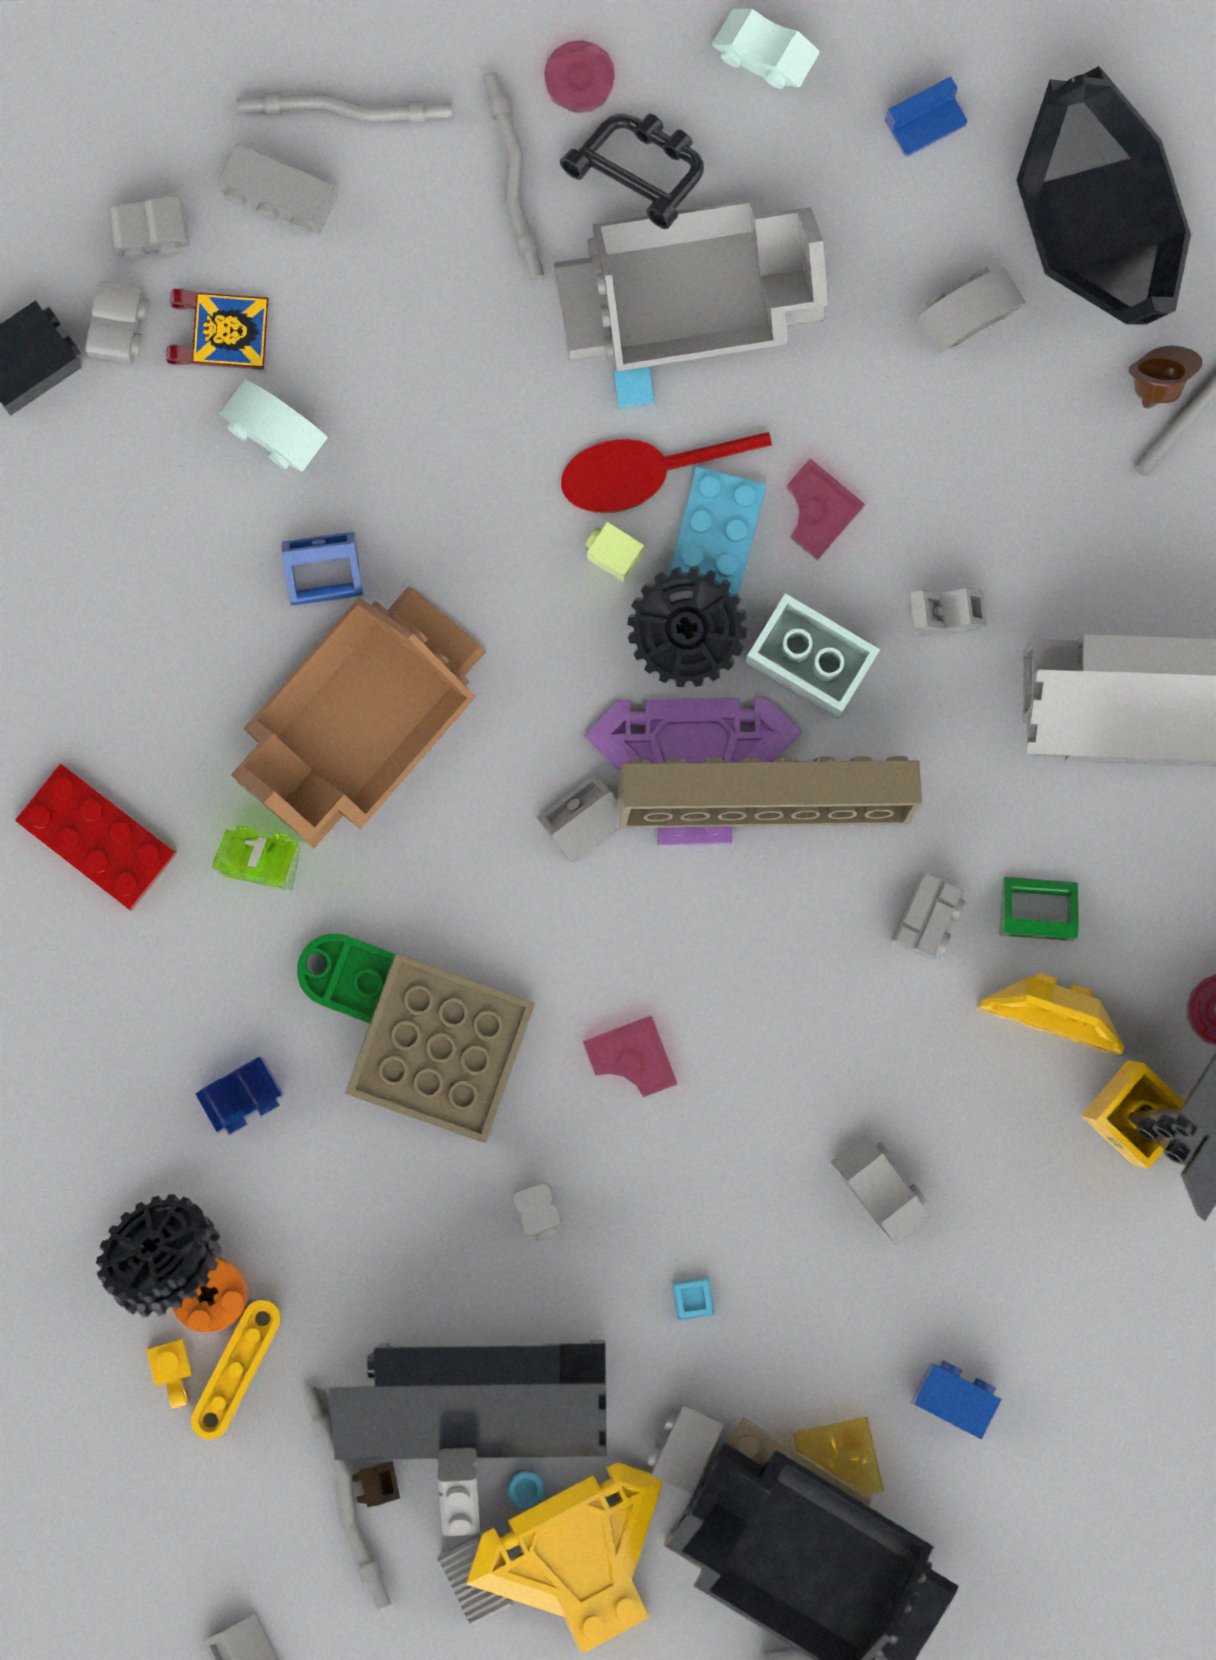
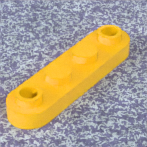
M257 1300L245 1309L192 1413L191 1426L199 1437L212 1440L222 1436L234 1418L281 1325V1311L272 1301ZM260 1311H265L270 1316V1321L265 1326L257 1322V1314ZM208 1413H214L218 1417L216 1426L210 1427L206 1424L205 1416Z

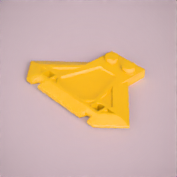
M619 1462L606 1467L610 1479L598 1485L594 1475H591L508 1519L511 1532L499 1537L495 1528H491L482 1533L466 1584L563 1616L579 1651L583 1654L649 1618L632 1582V1578L663 1480L652 1476L651 1473ZM617 1493L620 1500L608 1505L605 1498ZM518 1545L521 1553L509 1558L506 1551Z

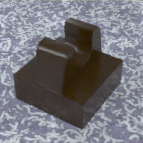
M393 1461L361 1469L360 1472L352 1476L353 1482L362 1481L364 1494L356 1497L358 1503L366 1504L367 1507H373L400 1499Z

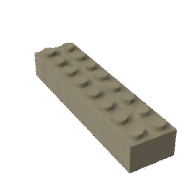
M867 756L853 757L850 761H835L833 757H818L813 759V762H798V759L795 757L779 758L776 762H761L760 758L749 757L743 758L739 762L725 763L724 759L708 758L703 760L702 763H688L686 759L682 758L669 759L665 763H650L648 759H633L628 764H622L616 785L618 828L907 825L911 823L922 804L919 760H908L906 756H892L887 758L886 761H872V758Z

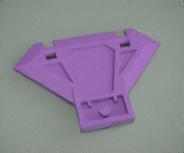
M767 697L754 698V709H739V698L645 700V711H630V700H617L587 731L584 737L621 771L622 764H628L633 759H648L650 763H665L669 759L682 758L686 759L688 763H702L703 760L708 758L724 759L725 763L739 762L743 758L755 757L760 758L761 762H774L802 731ZM754 723L755 732H740V724ZM630 726H645L646 734H631ZM732 827L658 828L659 846L732 844Z

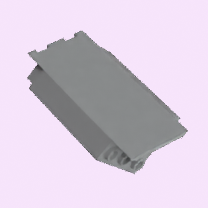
M763 197L677 211L678 218L668 229L656 226L648 216L592 224L594 238L587 239L590 257L554 263L570 361L607 355V359L614 358L618 372L788 344L787 326L825 320L824 306H829L824 243L812 208L808 207L768 214Z
M1083 634L1079 640L1033 639L1024 651L1022 723L1027 724L1026 754L1065 756V761L1216 766V638Z

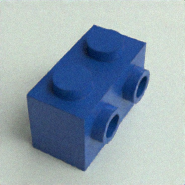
M942 1360L940 1366L930 1362L911 1403L982 1440L1002 1400L993 1395L996 1387L977 1377L973 1384L960 1377L962 1369Z

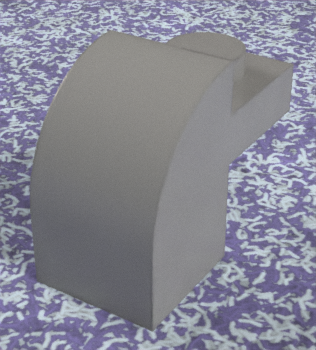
M965 587L943 593L926 590L910 593L911 604L909 614L914 623V628L919 631V635L959 633L987 627L983 591Z

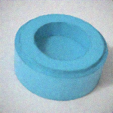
M521 1470L515 1473L508 1483V1497L515 1506L529 1509L542 1501L545 1494L544 1481L538 1473L532 1470Z

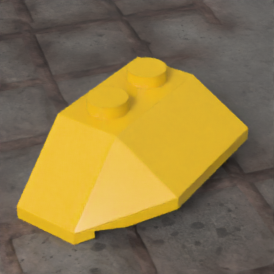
M1036 973L1035 978L1029 976L978 1002L976 1009L1116 1056L1123 1054L1125 1046L1101 1000L1091 997L1093 991L1085 987L1072 984L1071 988L1067 989L1056 985L1058 979L1046 974Z

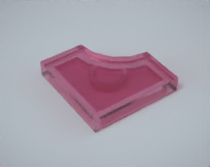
M812 459L805 463L786 486V489L794 497L799 512L797 525L790 538L817 561L865 507L861 500Z
M652 1015L583 1041L595 1076L612 1074L624 1077L637 1087L643 1098L678 1085Z

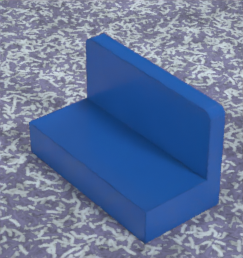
M951 76L888 109L885 122L905 156H910L966 126L967 119L955 99L958 88Z

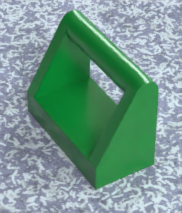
M1015 877L1003 878L999 936L1074 941L1078 939L1077 882ZM1012 892L1068 896L1066 923L1012 918Z

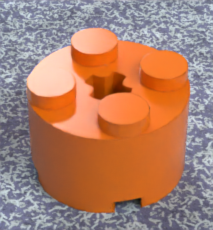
M214 1257L218 1262L216 1270L209 1271L207 1276L210 1281L207 1287L217 1288L218 1293L214 1296L215 1303L213 1304L210 1300H203L202 1295L205 1293V1288L203 1285H200L196 1289L198 1295L194 1299L187 1297L183 1300L182 1307L177 1310L172 1306L174 1314L183 1325L195 1332L212 1333L232 1326L242 1317L248 1304L250 1288L244 1272L237 1264L222 1257Z

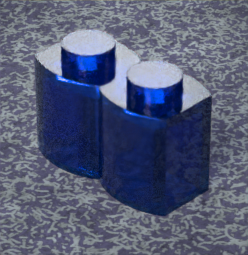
M260 1056L195 1093L216 1132L221 1133L226 1130L228 1135L246 1127L248 1123L245 1119L252 1114L258 1112L262 1117L280 1107L277 1100L285 1096L264 1058Z

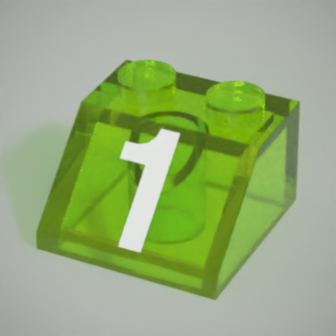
M236 825L235 831L225 830L212 865V869L222 877L292 891L301 852L299 844L293 843V836L281 833H272L271 838L257 836V829Z

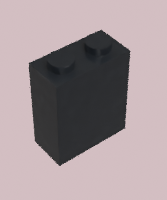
M36 300L0 324V402L10 416L82 368L76 358L81 352L69 335L64 339L56 330L61 323L50 307L42 310Z

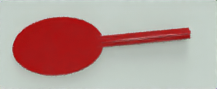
M769 432L665 457L656 447L639 440L617 439L605 441L583 450L567 464L561 477V489L565 498L572 505L582 510L594 513L625 511L653 497L664 484L668 470L772 446Z

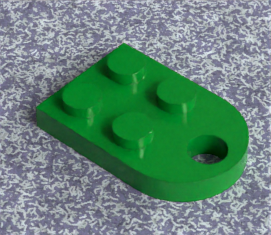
M332 933L322 935L312 940L302 951L297 965L298 981L304 993L315 1003L370 1024L394 953L343 934ZM314 954H322L328 961L327 969L319 975L311 974L307 968L308 959Z

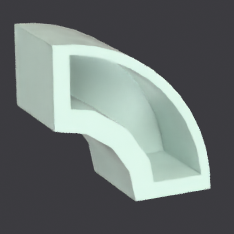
M732 9L712 43L722 53L721 58L724 62L736 68L742 66L765 78L770 85L778 89H783L785 85L800 88L820 53L799 31L777 25L754 9Z
M246 379L219 413L230 423L227 429L243 441L248 437L271 452L269 458L285 470L291 466L303 472L328 438L290 406Z

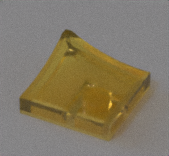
M867 1416L793 1432L796 1450L867 1495L884 1491Z

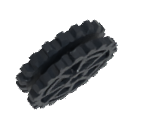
M680 566L674 567L671 570L670 576H666L661 572L654 577L656 584L652 585L647 582L640 590L644 597H636L631 605L636 610V614H630L627 625L634 627V631L628 635L629 643L636 644L638 648L634 652L636 660L644 659L647 664L644 670L649 674L654 671L660 673L659 681L665 684L669 679H674L676 687H684L686 681H692L694 686L698 687L703 685L704 678L706 677L715 681L720 678V669L723 668L729 671L734 664L732 656H740L744 646L739 643V640L746 639L748 628L741 626V622L747 618L746 610L738 608V604L742 600L739 593L731 594L728 591L731 585L726 579L722 582L715 580L716 572L709 570L706 575L700 574L698 566H691L689 572H683ZM688 617L690 623H697L698 629H693V635H687L685 630L678 629V624L681 625L683 622L682 618Z
M169 1194L165 1200H162L160 1196L152 1197L151 1202L146 1205L143 1202L136 1204L135 1211L131 1214L128 1212L120 1216L122 1222L118 1226L112 1225L108 1230L111 1236L108 1240L101 1242L100 1249L103 1251V1254L96 1259V1264L101 1268L97 1272L98 1279L103 1283V1288L114 1296L115 1301L121 1307L124 1306L126 1311L131 1314H135L138 1311L142 1317H149L152 1311L158 1316L165 1315L167 1308L173 1306L177 1310L182 1307L183 1300L187 1297L194 1299L198 1295L196 1289L200 1285L206 1286L210 1281L207 1276L209 1271L216 1270L218 1262L214 1257L221 1253V1246L216 1242L220 1239V1235L213 1228L215 1225L212 1221L203 1215V1211L196 1203L193 1204L185 1196L179 1200L175 1194Z

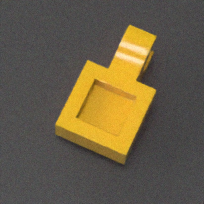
M184 1339L146 1349L155 1386L167 1384L171 1408L189 1405L183 1378L194 1375Z

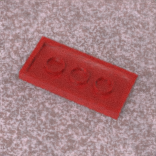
M61 763L15 819V822L130 911L134 909L177 854Z

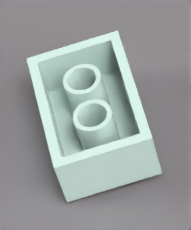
M785 593L748 653L745 663L837 718H840L876 659L880 649Z

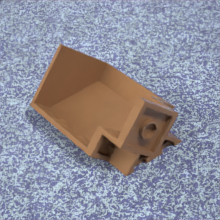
M410 586L405 589L388 610L376 601L370 605L359 597L243 728L258 744L231 776L240 786L258 799L269 811L288 825L313 848L319 844L342 816L361 829L475 699L476 696L466 687L470 681L465 675L486 651Z

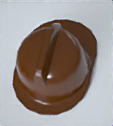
M1164 346L1148 352L1140 360L1129 366V373L1134 377L1135 393L1142 398L1143 407L1149 409L1159 403L1175 402L1181 396L1186 382L1201 369L1202 358L1197 352L1189 348Z

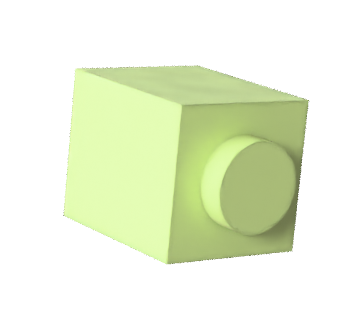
M608 522L602 530L595 528L585 544L589 548L587 559L622 582L626 580L644 552L643 544Z

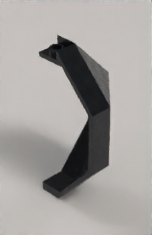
M1100 66L1085 74L1074 76L1067 81L1050 79L1016 179L1044 273L1124 324L1148 325L1176 311L1191 237L1189 225L1162 140Z

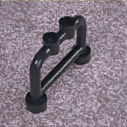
M648 113L643 120L628 114H617L607 118L579 150L569 149L560 159L562 169L576 180H581L592 167L652 201L646 210L647 216L656 226L662 229H668L678 218L676 208L700 181L704 173V162L701 155L691 148L693 144L691 137L679 129L671 136L662 132L664 128L662 121L651 113ZM626 128L634 132L641 142L645 144L652 142L661 147L671 159L686 161L690 165V169L670 194L595 152L615 130Z

